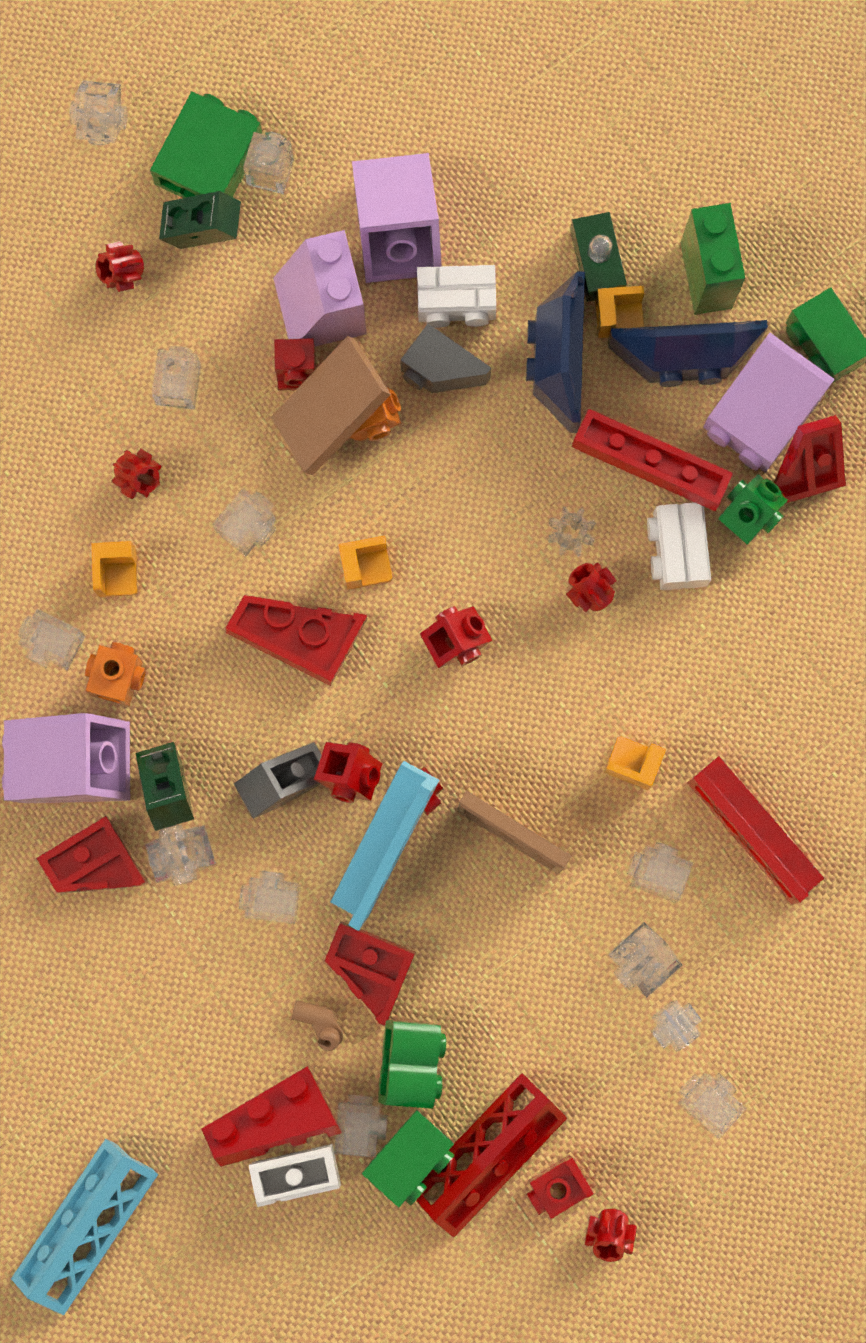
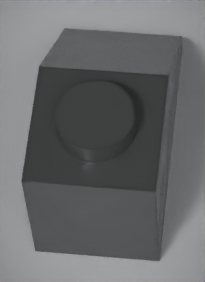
M430 324L426 325L400 360L401 372L404 373L403 379L415 389L421 390L424 387L431 393L483 386L488 383L491 377L490 366Z
M315 742L259 764L234 783L253 819L287 804L320 785V783L314 780L321 758V753Z

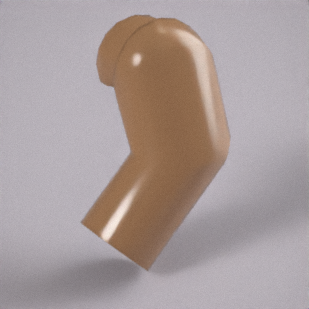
M296 1000L291 1020L311 1024L318 1038L317 1043L319 1047L325 1051L335 1050L343 1040V1030L334 1012L330 1008Z

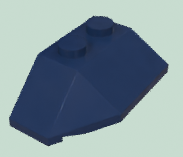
M577 271L537 307L535 320H528L527 344H534V358H527L526 381H533V395L570 433H577L581 423L585 272Z
M767 320L640 328H611L608 348L649 383L660 382L662 387H675L682 385L683 381L698 380L699 384L712 385L720 383L722 379H726L761 341L768 325Z

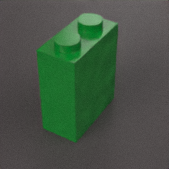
M191 91L150 169L154 184L182 198L221 191L233 197L263 140L261 123L248 111L239 109L236 112L225 107L220 99L211 94H204L202 96Z
M731 203L691 209L680 243L694 315L732 309L745 281V273Z

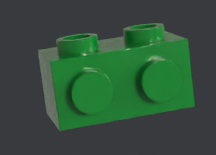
M832 287L791 311L785 322L787 324L786 332L795 346L802 347L808 356L807 360L834 378L832 383L866 363V338Z
M416 1109L362 1171V1175L398 1208L404 1201L411 1206L427 1188L422 1181L433 1169L439 1174L454 1157V1154L449 1151L454 1143Z

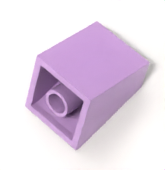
M429 153L352 161L366 283L417 277V267H442L439 218Z
M345 230L305 239L273 278L288 339L313 338L315 346L344 340L347 336L352 338L365 335L364 304Z
M769 333L710 413L703 428L708 431L707 435L716 444L722 447L728 445L739 453V459L746 466L753 470L761 469L766 473L793 438L797 427L803 425L821 401L834 378L776 336Z
M89 713L4 720V735L2 738L4 749V774L2 777L4 801L27 804L130 801L129 721Z

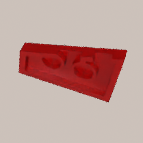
M244 595L229 620L225 633L331 686L366 623L368 615L332 612V609L322 607L312 609L293 606L291 602Z
M308 1066L201 1128L213 1158L220 1167L266 1155L270 1148L290 1143L293 1147L307 1143V1138L326 1133L328 1137L342 1134Z

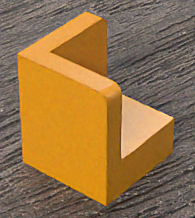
M644 286L601 288L597 290L595 310L598 338H608L611 328L644 327L642 301L645 295Z
M385 536L338 544L347 590L392 581L393 576Z
M131 541L91 543L93 591L97 596L136 595L138 593L137 552Z
M620 736L615 742L604 773L649 790L654 783L666 749L652 743L647 747Z

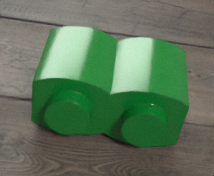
M386 1020L378 1088L379 1103L390 1106L433 1109L435 1099H440L443 1087L442 1076L437 1075V1065L439 1058H443L446 1052V1035L441 1033L440 1025Z

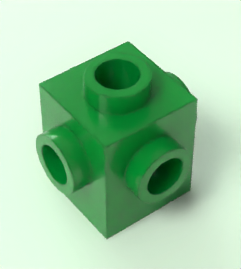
M758 474L748 484L741 480L727 496L731 504L720 515L718 520L748 545L762 530L769 534L780 522L784 515L779 510L788 499L782 495L780 488L774 482L763 479Z

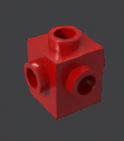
M456 606L450 607L439 613L435 617L436 622L420 633L438 668L458 661L461 666H465L481 657L480 649L493 641L483 619L479 616L474 606L458 611Z
M326 742L314 780L332 791L331 797L341 802L354 803L355 798L371 801L375 787L380 780V770L383 763L369 754L370 749L364 745L348 742L347 745Z

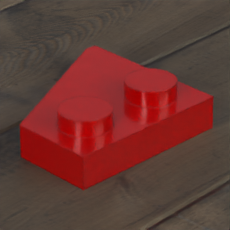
M836 415L797 427L774 480V483L780 488L782 495L788 499L786 503L846 486L842 423Z
M107 816L36 858L56 893L138 887L147 884Z
M341 921L324 961L338 976L343 978L357 999H361L376 1016L375 1019L378 1023L385 1026L416 952L362 929L358 931Z

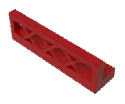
M588 409L571 446L715 512L733 475L728 470L591 409Z
M720 756L687 782L792 905L801 903L809 896L808 892L825 879Z
M521 1073L449 1149L454 1154V1157L439 1174L432 1169L424 1178L422 1183L427 1188L416 1202L436 1224L454 1238L567 1120V1117ZM527 1089L535 1098L523 1110L513 1111L514 1101ZM502 1122L501 1133L494 1140L485 1141L486 1130L493 1123ZM474 1152L472 1164L466 1170L456 1171L458 1159L464 1153ZM445 1182L444 1193L431 1204L424 1195L436 1183Z

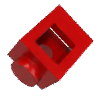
M313 338L274 339V363L278 391L297 390L316 370V350Z
M570 1154L529 1179L528 1181L533 1190L526 1193L538 1215L546 1211L550 1219L594 1194ZM554 1183L565 1185V1194L560 1198H555L550 1194V1188Z

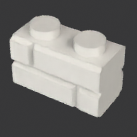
M495 265L417 267L419 322H426V324H430L434 328L448 326L450 321H465L466 325L477 327L487 325L488 320L496 319Z
M697 503L656 506L653 518H647L649 541H656L657 556H651L652 579L660 581V590L708 586L711 581L704 506Z
M333 1144L252 1162L249 1165L257 1207L274 1204L278 1200L282 1202L335 1190L341 1186Z

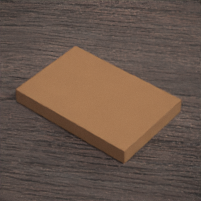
M347 336L271 418L303 472L314 475L391 394L356 339Z
M467 790L459 801L458 812L556 874L565 868L572 857Z

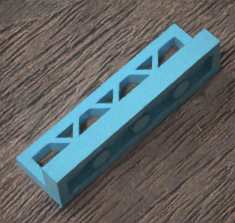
M405 761L400 765L330 901L332 904L353 914L348 925L358 931L374 908L440 781Z
M105 1139L11 1278L26 1298L65 1315L158 1176V1173L131 1158L116 1143ZM130 1169L141 1174L133 1188L121 1192L120 1184ZM114 1206L115 1215L111 1221L97 1227V1218L101 1212ZM91 1242V1251L86 1258L74 1262L73 1254L78 1246ZM67 1277L68 1285L58 1299L47 1295L54 1282Z

